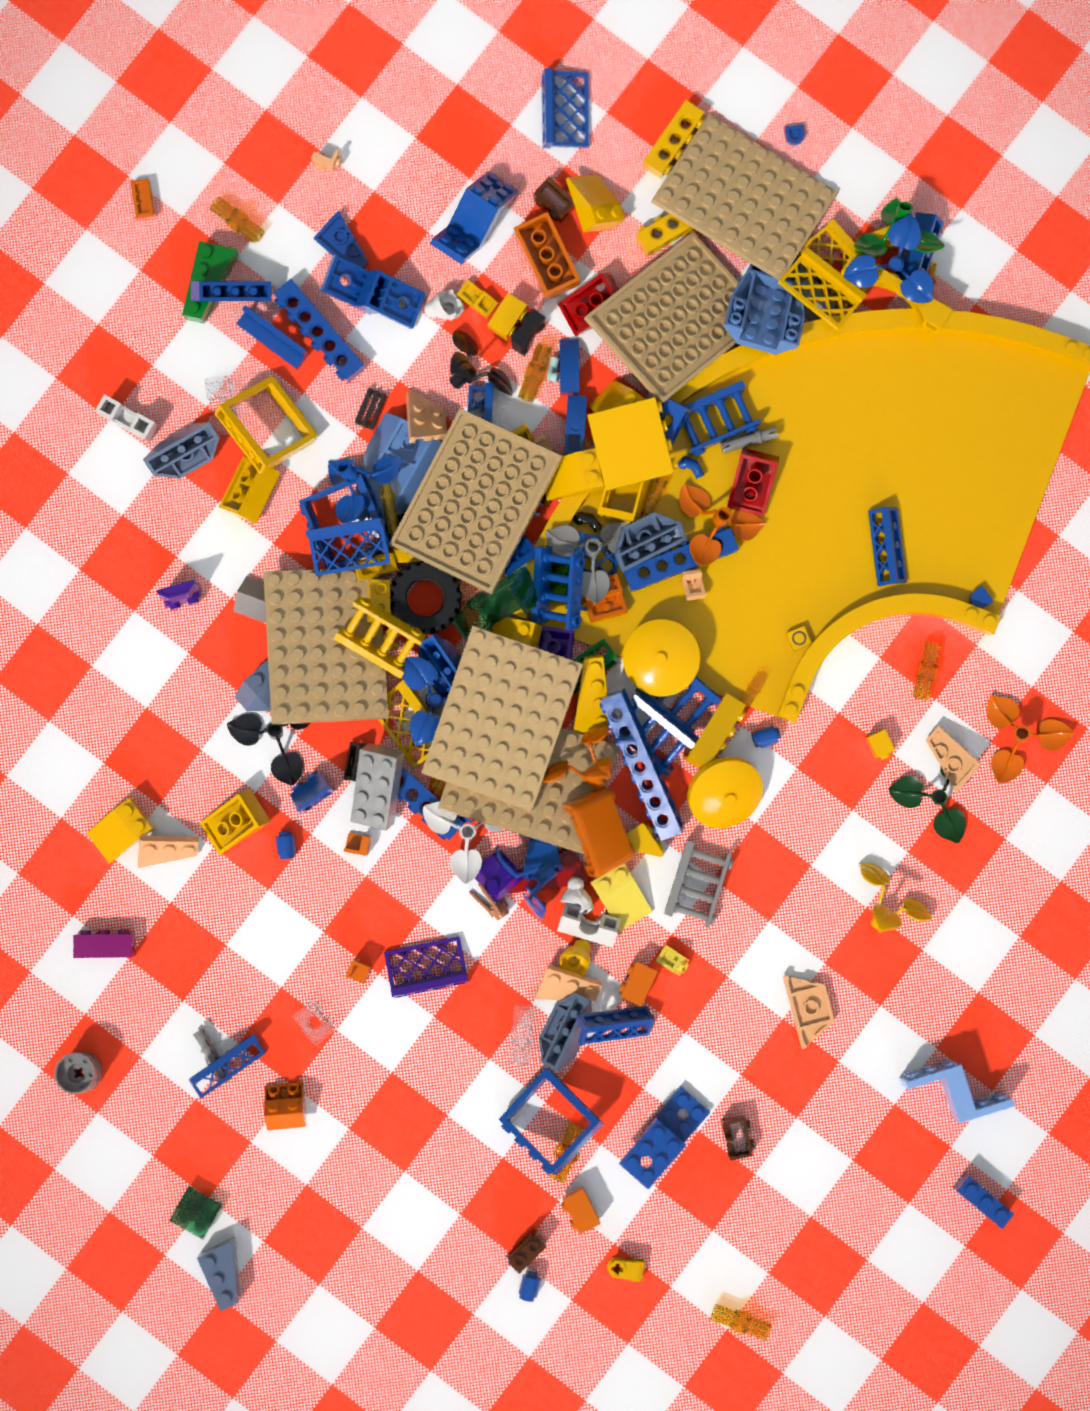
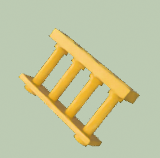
M359 596L353 604L354 607L358 608L347 628L342 626L339 629L334 640L401 679L404 673L406 657L415 643L421 645L426 635L420 629L411 627L374 605L368 598ZM364 613L375 619L365 637L361 638L354 631ZM383 623L390 627L391 631L381 648H378L371 644V640L380 624ZM400 633L408 638L399 656L395 658L388 654L387 651L397 634Z

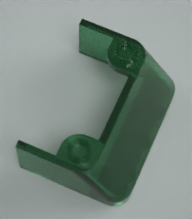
M524 566L501 579L492 595L482 590L465 603L452 623L466 643L472 626L492 632L493 625L519 609L527 615L537 606L538 597L531 573L527 567Z

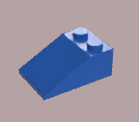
M313 772L307 777L309 780L306 783L302 784L300 782L292 788L293 792L290 793V796L299 813H306L336 791L323 772Z

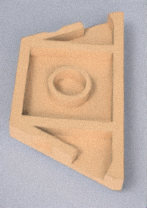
M408 389L406 393L409 443H415L416 439H423L424 442L443 440L447 434L445 409Z
M785 975L782 977L801 1049H805L809 1043L819 1037L826 1028H829L835 1022L825 984Z

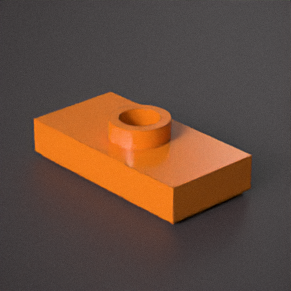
M150 179L130 181L136 219L155 217Z

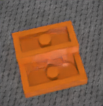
M617 574L608 576L610 581L609 590L604 599L599 603L595 604L583 596L590 623L627 614L628 610L622 595L623 589Z

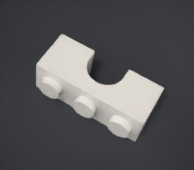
M105 394L95 410L100 416L147 442H150L158 428L154 421L131 411Z
M565 903L557 931L613 948L621 922L620 918L602 914L600 920L590 921L583 916V912H580V906Z

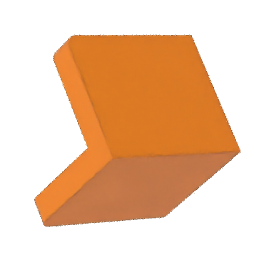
M349 833L343 852L368 856L371 837Z
M354 958L345 978H351L364 984L372 966Z

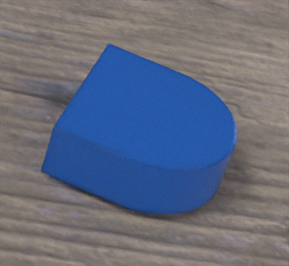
M804 124L784 127L785 139L788 144L797 146L802 143L805 136Z
M983 586L972 592L969 598L971 605L981 609L993 602Z

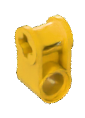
M613 1257L608 1261L607 1269L614 1278L642 1282L645 1260ZM616 1264H619L620 1268L617 1269V1272H615L612 1267H615Z

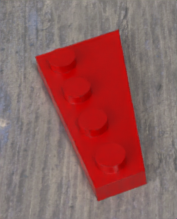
M567 850L559 853L564 871L556 873L557 876L544 884L540 890L566 887L568 880L572 877H579L584 881V884H588L575 851ZM524 877L509 891V894L527 892L526 885L533 890L539 883L536 879L526 881Z

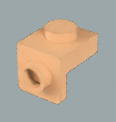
M336 149L332 159L314 152L311 160L314 167L318 170L325 171L326 169L334 173L335 169L340 167L342 157L340 150Z
M689 569L683 572L682 585L686 600L705 598L706 592L702 581V570Z

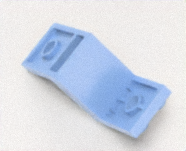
M951 1059L943 1060L940 1062L941 1065L935 1067L933 1065L924 1066L922 1071L916 1073L914 1070L903 1073L904 1076L899 1078L901 1085L908 1090L940 1080L951 1116L958 1123L967 1122L1016 1106L1014 1099L1002 1092L992 1094V1098L986 1100L984 1098L973 1100L962 1065Z

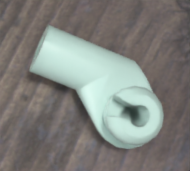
M551 356L546 378L550 383H557L560 379L559 373H556L560 359Z

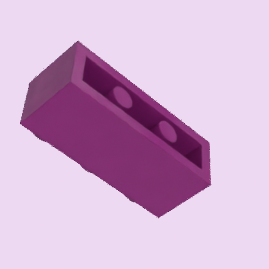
M79 930V934L73 935V958H126L135 956V933H129V930H118V933H110V930H98V934H91V930Z

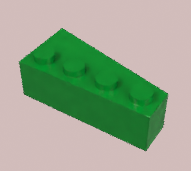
M199 241L182 313L185 320L205 324L215 301H192L191 281H226L235 261L239 257L237 249Z

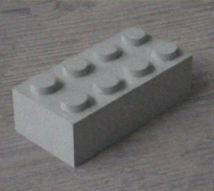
M370 743L360 749L350 822L385 831L394 824L404 752Z

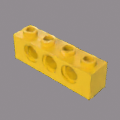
M685 100L644 159L643 168L660 179L664 175L668 176L673 168L672 163L674 160L680 158L684 152L682 149L685 144L688 145L696 128L699 129L705 121L703 119L705 112L688 100ZM687 122L690 124V127L683 128L681 124ZM675 137L678 138L680 142L674 144L670 141V139ZM667 153L669 158L662 159L660 154Z
M671 214L665 217L661 215L650 226L644 225L639 228L635 239L648 258L691 232L694 228ZM674 221L678 224V227L671 228L668 223ZM659 231L662 236L655 238L652 236V233Z

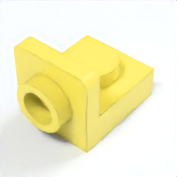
M665 945L656 959V962L679 976L687 970L688 962L690 961L667 945Z

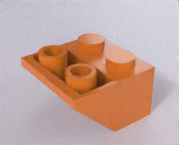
M304 1082L265 1085L264 1119L267 1131L306 1127Z

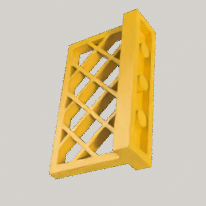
M833 218L823 229L805 243L800 254L808 246L817 247L816 254L818 256L819 247L830 248L829 257L820 258L824 261H829L830 266L832 261L842 262L843 269L845 262L848 261L845 257L850 258L853 252H860L855 249L853 240ZM825 232L831 238L830 244L820 243V236ZM833 248H839L843 251V259L832 258ZM858 287V288L861 289V290L865 293V292H866L868 289H870L871 287H868V288H860V287ZM831 289L832 292L837 296L836 291ZM847 300L842 301L846 308L851 305Z
M808 247L778 282L781 287L837 331L867 295L857 286L844 279L842 274ZM799 263L807 268V273H798L797 266ZM795 277L796 285L790 286L785 280ZM799 277H808L809 285H800ZM812 277L820 278L822 285H813ZM810 289L811 297H804L801 290ZM814 289H823L824 297H815ZM827 289L835 290L837 296L828 297ZM847 300L853 307L843 309L842 301ZM825 301L826 309H819L816 302ZM829 301H838L839 309H830ZM832 313H840L841 321L839 323L832 319Z
M402 680L387 693V698L389 697L388 717L399 719L398 730H393L388 726L389 718L386 721L379 719V722L399 749L404 752V756L413 768H416L426 760L428 754L425 755V751L430 749L426 748V743L423 744V748L413 746L412 737H410L409 746L402 745L400 742L401 733L411 735L410 732L401 731L402 721H411L410 718H403L404 707H411L414 714L420 710L428 714L429 709L416 690L409 688L405 681ZM397 690L403 696L402 704L392 702L393 693ZM391 705L401 706L400 717L390 716ZM412 749L422 750L421 759L417 762L411 757Z

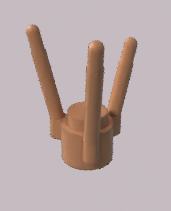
M479 882L478 886L491 903L490 907L473 891H469V894L497 921L509 913L507 909L509 904L505 897L501 899L502 903L500 901L496 903L482 883Z

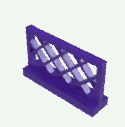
M460 936L384 952L391 995L394 999L469 983ZM457 942L458 949L454 955L444 950L448 943ZM432 946L440 949L435 959L426 954ZM413 950L421 953L416 964L407 958ZM442 952L452 957L446 967L437 962ZM398 954L403 958L397 967L390 964V955ZM424 956L433 961L427 971L418 966ZM454 959L461 963L462 971L453 972L448 969ZM405 960L414 965L408 975L399 969ZM435 963L444 968L441 975L436 977L429 973ZM416 967L425 972L422 979L417 981L410 977ZM397 971L406 976L402 984L394 985L393 977Z

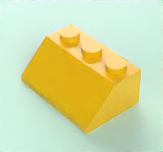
M243 456L219 508L256 524L266 502L269 500L274 485L278 481L280 472L271 468L260 475L250 460Z

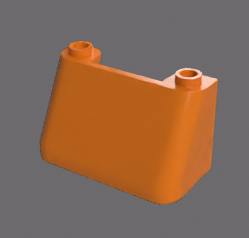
M605 786L599 790H593L562 803L564 811L568 812L570 817H572L569 819L574 824L586 857L584 860L589 863L585 866L587 874L594 878L600 877L632 860L635 854V849L632 843L629 844L614 800H616L615 794L612 789L609 790Z

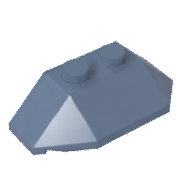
M209 421L191 424L159 442L143 458V461L153 476L180 479L213 460L219 435Z
M652 512L621 527L615 550V556L621 572L686 541L687 538L682 524L679 521Z
M268 660L243 681L234 696L246 711H271Z
M574 992L571 996L555 1003L539 1037L542 1064L558 1072L576 1057L581 1047L578 1040L582 1030L576 1019L578 1014L592 1013L591 1000Z

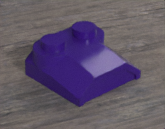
M194 579L156 590L159 597L164 601L165 608H170V611L180 609L182 604L194 605L200 603L199 599L203 598L201 586Z
M543 626L538 649L572 660L575 631Z
M499 850L505 863L517 873H521L510 859ZM494 852L482 862L475 880L478 883H482L488 894L497 903L524 876L518 878L512 876L500 863L497 852Z

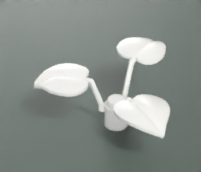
M440 801L424 805V819L432 831L438 834H445L449 831L450 825L459 829L461 838L465 839V851H455L450 857L449 864L452 872L464 884L471 882L480 871L482 858L477 850L468 851L469 840L475 836V829L484 823L478 822L474 826L470 824L459 826L453 823L457 815L438 809ZM484 824L485 828L491 832H499L503 830L501 828Z

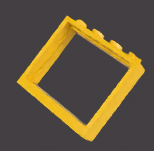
M273 376L223 402L214 413L260 475L312 445L318 437L315 429L305 419L304 414L297 409L291 397L284 392L281 384ZM267 389L303 437L269 458L231 410V408Z

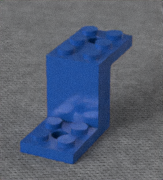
M487 171L466 188L448 226L434 236L430 244L461 265L464 264L484 246L502 209L517 197L519 191L512 184L505 183L499 179L495 173Z

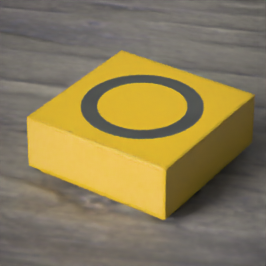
M805 626L786 633L793 651L812 644Z

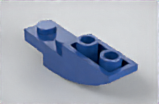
M568 395L563 456L580 452L584 449L587 396Z

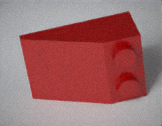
M599 274L558 303L561 312L576 337L592 329L584 320L585 316L619 290L611 274Z
M742 447L727 508L764 517L780 457Z

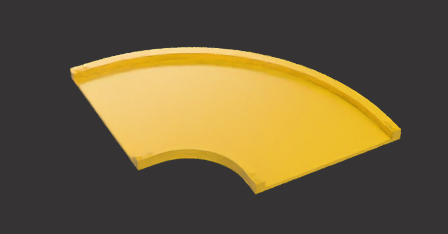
M903 308L852 313L838 331L823 319L805 322L799 347L775 355L743 345L724 353L671 398L683 405H687L743 380L746 388L741 396L752 420H761L760 425L757 426L758 430L762 431L776 426L777 431L769 434L778 432L779 437L764 441L761 445L757 443L744 447L780 457L765 516L756 515L766 523L765 526L749 541H742L734 536L739 548L738 552L717 559L709 565L694 568L702 570V581L706 592L705 598L686 600L682 585L683 573L631 593L618 564L617 575L623 589L622 595L628 610L627 614L590 623L587 611H581L580 628L573 629L575 631L574 640L594 646L604 639L616 656L623 658L627 639L640 625L655 619L676 621L689 629L698 642L701 660L696 676L720 696L725 697L727 693L746 704V706L794 724L797 722L809 687L822 662L843 639L867 624L894 616L924 615L945 619L988 636L994 635L1001 618L999 614L1090 373V345L1034 325L1002 317L954 310L937 335L921 325L913 309ZM840 315L832 316V319L837 323L841 321ZM732 397L725 399L724 404L735 429L746 425L735 399H732ZM714 404L708 406L707 413L718 437L728 433L717 406L715 407ZM697 412L690 414L689 419L700 444L710 441V436L700 414H697ZM670 414L665 417L667 425L672 423V416ZM683 425L672 446L673 450H670V456L675 458L677 469H674L675 474L649 480L650 483L640 518L656 512L679 521L685 532L686 541L689 542L698 534H707L709 537L715 528L712 520L714 514L702 515L700 513L694 518L687 516L682 511L679 503L681 488L687 483L704 490L710 497V507L706 511L718 510L721 507L727 508L742 448L723 454L722 449L729 446L721 448L720 443L705 449L706 452L699 456H695V454L690 456L688 452L689 449L693 448V445ZM746 431L725 441L748 435ZM685 456L697 460L705 475L696 479L691 469H680L678 461ZM635 483L616 488L610 509L633 513L640 484ZM604 487L600 491L562 498L547 522L535 547L549 546L546 540V530L563 525L571 526L578 532H585V534L600 535L602 528L594 532L588 523L577 525L574 522V517L581 511L592 513L603 527L610 523L621 522L603 518L597 514ZM883 507H898L907 583L877 586L869 510ZM728 508V509L731 511V514L734 513L735 511H739V510H735V509ZM882 513L875 514L876 523L879 525L882 521ZM727 523L725 526H723V527H725L726 530L729 529V528H731V530H732V528H733V527H730V526L728 525V523ZM880 532L878 541L882 544L885 536L884 533ZM679 544L672 547V550L678 549ZM608 546L604 547L608 554L612 553ZM601 549L596 556L598 562L606 557ZM884 550L880 554V559L883 562L887 559V553ZM677 554L675 555V561L682 564L685 562V557ZM535 557L528 561L508 611L509 615L531 622ZM591 557L585 559L584 566L588 571L591 569ZM609 559L600 564L606 573L612 570L613 564ZM659 561L657 568L662 571L666 570L667 564L664 561ZM552 562L551 573L569 576L570 565ZM598 566L595 568V572L600 570ZM641 568L639 575L641 577H648L649 570ZM885 569L882 574L883 581L890 580L889 571ZM550 581V592L566 595L568 584ZM981 586L985 588L993 600L992 603L982 609L971 605L969 601L971 593ZM582 596L581 606L586 607ZM549 600V611L562 614L567 613L564 602ZM548 619L547 623L538 624L545 627L566 629V622ZM805 626L812 644L793 651L786 633ZM604 646L599 648L600 650L608 652Z

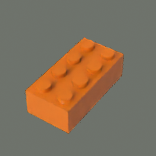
M548 212L513 228L514 236L545 301L580 286L579 275Z

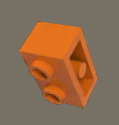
M638 961L635 964L631 963L627 970V974H629L627 981H622L618 989L621 992L620 997L642 1007L658 971Z
M583 1186L562 1196L563 1202H561V1206L565 1213L569 1212L572 1218L569 1221L574 1231L578 1230L579 1234H582L601 1224Z

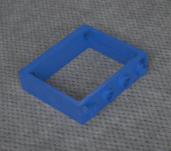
M359 474L356 480L350 482L351 485L357 484L361 495L365 499V505L371 519L383 517L366 475ZM345 481L299 500L300 512L307 519L308 523L306 525L308 530L321 528L311 502L348 487ZM386 524L384 525L388 547H390L391 545L389 543L392 539V536ZM376 530L379 538L381 539L380 530ZM322 540L315 541L316 549L322 553L327 544ZM376 546L365 550V552L371 554ZM329 547L324 555L333 561L335 558ZM360 552L354 560L356 561L366 556ZM322 558V564L328 569L331 563ZM346 558L335 563L342 567L347 565L349 560Z
M548 1068L542 1071L498 1119L502 1123L501 1127L508 1134L512 1133L516 1137L514 1139L515 1142L522 1148L525 1146L529 1150L527 1154L534 1161L538 1159L543 1164L541 1168L548 1175L550 1173L558 1175L605 1124ZM547 1080L590 1122V1125L554 1164L510 1122L512 1117Z

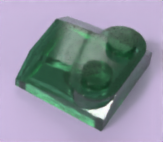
M188 1186L169 1222L203 1240L223 1204Z

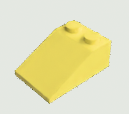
M625 864L590 882L610 916L621 919L619 931L653 912Z

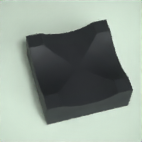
M532 309L530 313L526 312L521 320L523 322L521 327H516L510 336L512 338V349L525 357L531 339L546 326L544 323L546 317L535 309Z

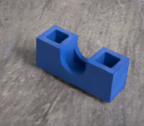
M966 1173L953 1186L959 1194L1001 1229L1015 1215Z

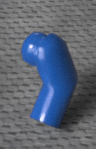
M685 456L678 461L679 468L691 469L696 479L705 475L697 460Z

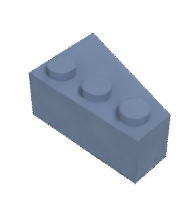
M235 1237L199 1253L196 1257L220 1312L238 1304L241 1300Z

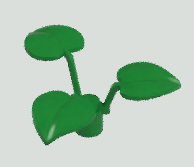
M895 198L883 208L881 219L891 224V227L896 221L909 214L912 215L913 206L908 202H900L898 198ZM889 229L882 240L871 234L859 236L854 244L855 249L864 255L872 257L885 254L887 246L883 243L888 238ZM920 230L921 239L915 250L930 253L945 247L944 243L936 236L927 231Z

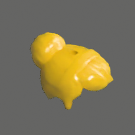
M581 938L575 941L574 946L565 950L560 956V968L585 976L591 960L589 941Z

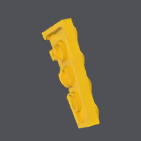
M603 655L583 657L573 732L584 733L595 727L608 724L607 715L600 708V700L605 695H608Z

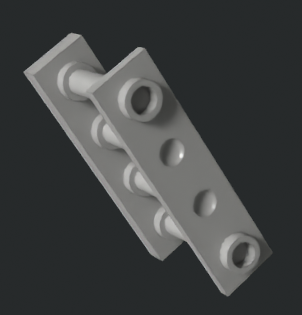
M686 840L664 914L672 917L673 913H682L704 920V927L709 928L710 925H714L716 919L714 910L727 869L731 870L734 859L731 858L732 854L726 853L725 858L697 850V847H694V842ZM696 857L722 865L719 877L691 868L688 865L690 858ZM689 875L717 884L714 895L686 887L683 884L684 876L688 877ZM686 894L711 902L708 914L679 905L680 903L677 902L678 896Z

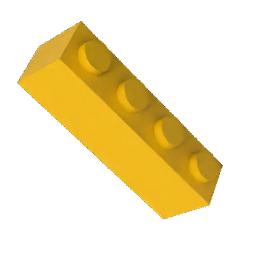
M726 693L686 761L701 769L706 764L716 760L717 753L720 752L722 754L727 746L726 738L728 736L731 738L737 728L734 725L737 721L741 723L746 712L743 710L746 704Z

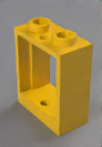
M650 481L639 482L640 487L633 513L610 509L614 490L606 491L604 487L597 514L603 518L627 523L640 519Z

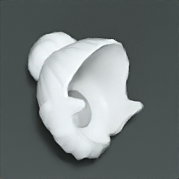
M453 289L438 292L433 300L424 306L425 314L428 317H439L450 321L458 318L465 311L464 304L460 299L456 298Z
M579 877L570 878L567 884L568 888L562 894L560 901L580 906V912L588 914L593 910L591 897L583 889L584 881Z

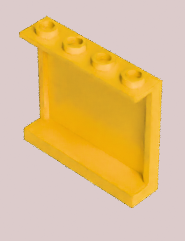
M655 397L587 415L606 491L675 474L674 469H677L675 458H671L669 452L673 450L671 441L666 439L665 432L668 431L666 421L661 420L660 413L663 412L661 401H657Z

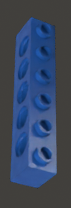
M289 279L274 292L276 297L275 303L280 309L284 307L288 311L286 315L293 324L295 322L298 323L300 326L298 330L305 338L309 336L313 341L310 344L317 352L321 351L325 355L323 359L328 366L333 365L336 368L335 374L341 381L345 379L349 383L365 370L364 364L292 279ZM292 300L299 301L296 307H290L289 303ZM309 314L311 318L309 321L304 322L301 320L302 316ZM320 328L323 330L320 336L313 335L315 329ZM328 343L335 344V348L333 350L329 351L325 349ZM345 357L347 358V363L339 365L337 363L338 359Z
M722 527L716 531L712 539L717 540L721 544V553L717 559L738 552L739 548L731 528L726 530L725 527ZM683 542L679 544L678 549L672 550L670 548L662 552V555L652 557L624 571L623 575L630 592H635L679 575L689 569L699 567L700 565L695 563L690 553V542ZM675 555H683L685 562L682 564L677 563ZM664 561L667 564V569L659 570L657 563ZM641 568L648 569L649 576L641 577L639 570Z
M402 766L401 776L404 778V784L399 787L398 799L400 801L404 799L409 804L407 808L414 814L417 812L423 816L421 820L427 825L422 810L423 803L428 801L432 804L440 800ZM410 789L418 791V797L415 800H411L408 797ZM456 817L453 823L459 826L465 824L459 817ZM450 825L447 833L436 834L443 840L446 838L450 840L459 829Z

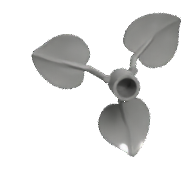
M614 522L607 524L600 532V538L605 543L597 539H589L586 544L582 543V545H577L580 540L579 533L571 526L563 525L546 530L547 543L549 546H553L552 551L556 555L570 557V553H573L575 548H584L585 554L591 557L592 561L591 572L583 573L582 595L595 604L602 601L609 590L610 581L605 571L599 570L595 572L596 556L599 554L601 546H608V549L615 553L620 529L629 523Z

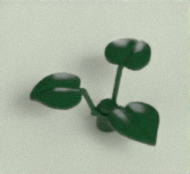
M940 767L941 774L946 777L943 772L944 770ZM914 776L902 777L889 787L888 791L891 797L903 807L915 808L921 804V796L929 797L935 804L941 805L944 813L938 814L933 823L936 833L954 843L961 841L966 827L965 817L957 808L947 811L944 804L948 798L945 792L950 782L948 778L942 789H935L931 794L922 792L923 785Z

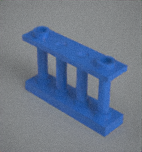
M743 380L685 405L691 408L683 424L693 445V448L689 449L688 452L690 456L693 454L699 456L706 452L705 449L746 431L749 434L758 430L757 426L760 425L761 420H752L741 396L746 388ZM729 397L735 399L746 424L735 429L724 404L725 399ZM713 404L715 407L717 406L728 430V433L719 437L707 413V407ZM695 412L700 414L711 439L703 444H700L689 419L690 414Z
M553 546L535 547L531 622L542 624L547 623L548 619L566 622L565 630L580 628L585 552H573L568 557L553 554ZM552 562L569 564V576L551 573ZM550 581L568 584V595L550 592ZM549 600L567 603V613L562 614L549 611Z
M697 676L690 683V688L672 709L662 702L667 696L656 697L647 694L693 733L695 730L692 728V725L710 705L715 704L718 706L723 699ZM695 692H701L705 696L703 698L704 701L685 722L677 713Z
M638 690L631 701L634 702L633 708L636 714L639 710H643L649 716L641 726L644 734L655 722H658L664 728L650 747L661 773L669 776L674 769L670 765L684 747L691 749L699 737L647 694ZM622 726V731L626 734H630V731L626 729V726ZM670 734H673L678 738L679 742L663 759L656 753V750ZM629 744L633 749H635L636 751H638V748H637L636 745H634V744Z

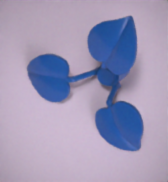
M911 214L896 221L889 229L888 238L893 246L900 247L898 255L892 257L889 260V264L875 266L874 257L861 255L855 258L845 270L844 279L860 288H868L876 283L878 279V272L876 270L890 268L894 272L901 271L907 278L900 284L901 293L906 299L916 303H928L933 299V280L931 276L923 270L913 271L909 276L903 269L904 261L901 258L903 247L906 250H914L921 239L919 224Z
M390 456L378 460L373 465L374 473L360 469L352 459L328 461V474L331 483L336 485L345 481L351 491V496L346 495L342 497L336 505V515L341 523L345 524L354 521L365 508L364 497L362 495L355 496V491L350 483L357 479L358 472L370 477H376L375 479L379 484H389L396 479L403 462L401 457Z
M407 657L403 673L406 685L414 690H421L425 685L427 687L428 695L425 702L429 707V713L427 714L422 710L417 711L410 721L412 740L416 746H420L433 741L440 721L438 717L431 716L433 708L439 707L442 701H447L448 697L442 698L439 693L431 692L429 683L435 680L436 670L430 662L419 657Z
M497 845L498 859L512 876L518 878L530 873H536L534 878L539 884L533 890L528 885L525 886L529 897H527L525 892L522 894L534 914L542 920L547 911V903L540 901L536 893L544 884L557 876L556 872L549 863H546L540 869L536 866L534 869L517 873L502 859L499 845Z

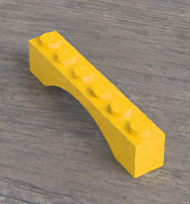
M853 252L840 274L844 276L847 266L855 258L863 254ZM884 268L876 270L878 272V279L873 286L888 289L902 297L913 308L921 325L938 335L953 311L950 306L934 298L928 303L912 302L902 295L900 284L903 280L897 274L889 273Z

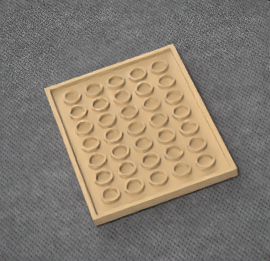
M708 114L652 198L651 203L775 279L780 280L790 269L838 192L711 114Z
M692 232L586 315L584 320L656 400L661 401L662 405L736 344V341L725 329L724 323L730 297L739 282L696 234Z
M460 408L389 544L492 595L563 457Z
M315 570L263 571L271 723L293 724L388 719L385 669L334 640L339 629L342 626L347 628L358 609L353 606L359 596L367 598V584L371 579L358 582L355 570L319 576L315 575ZM364 613L354 631L361 638L365 637L373 623L367 622L366 613ZM382 623L371 640V644L378 648H381L384 640H382Z
M472 626L422 774L532 812L583 664Z
M561 728L548 767L558 761L567 760L568 765L573 766L583 774L587 768L593 765L588 744L584 745L581 742L583 734ZM603 740L594 743L593 750L596 760L611 758L613 769L619 749L617 745ZM568 770L561 779L541 785L531 812L446 782L438 809L584 854L574 824L569 819L572 817H570L568 812L564 811L562 803L591 792L593 789L588 781L584 782L580 776L572 770ZM605 778L607 782L605 787H607L610 778Z

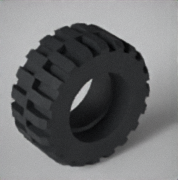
M423 561L411 563L400 570L393 579L390 586V610L394 617L411 627L420 629L423 634H436L445 630L456 619L462 605L461 586L454 576ZM418 581H432L440 587L443 593V604L439 611L433 615L420 616L414 613L408 605L407 593L410 587Z

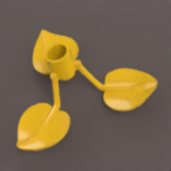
M860 863L858 865L861 875L868 883L874 886H881L878 904L874 905L872 909L873 918L871 920V925L879 930V932L900 928L902 920L898 914L902 911H906L907 916L916 921L932 920L933 917L928 908L915 898L904 899V907H901L896 912L882 905L886 888L885 884L890 882L889 875L883 868L872 863Z

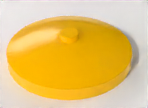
M655 619L640 625L627 639L623 651V665L628 678L639 690L653 696H671L681 692L694 680L700 667L701 655L696 638L684 625L669 619Z
M737 757L719 758L703 766L693 777L687 793L688 806L694 817L705 826L711 828L732 827L746 820L756 810L762 798L763 782L758 771L748 761Z

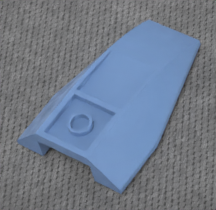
M750 264L730 297L724 323L725 329L737 344L775 355L798 348L805 319L804 304L778 284L779 280ZM798 265V273H800V265ZM795 277L785 280L790 286L796 285Z
M386 412L367 445L361 469L374 473L373 465L385 457L399 456L403 460L398 476L389 484H379L375 479L376 477L366 475L388 529H390L395 524L393 520L409 507L442 441L431 440L424 442L423 439H416L415 443H409L408 422ZM357 484L355 487V496L361 495ZM366 505L361 515L351 522L371 519ZM376 530L371 533V535L380 539Z

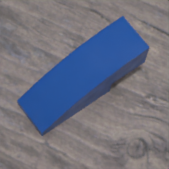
M560 339V395H579V339Z

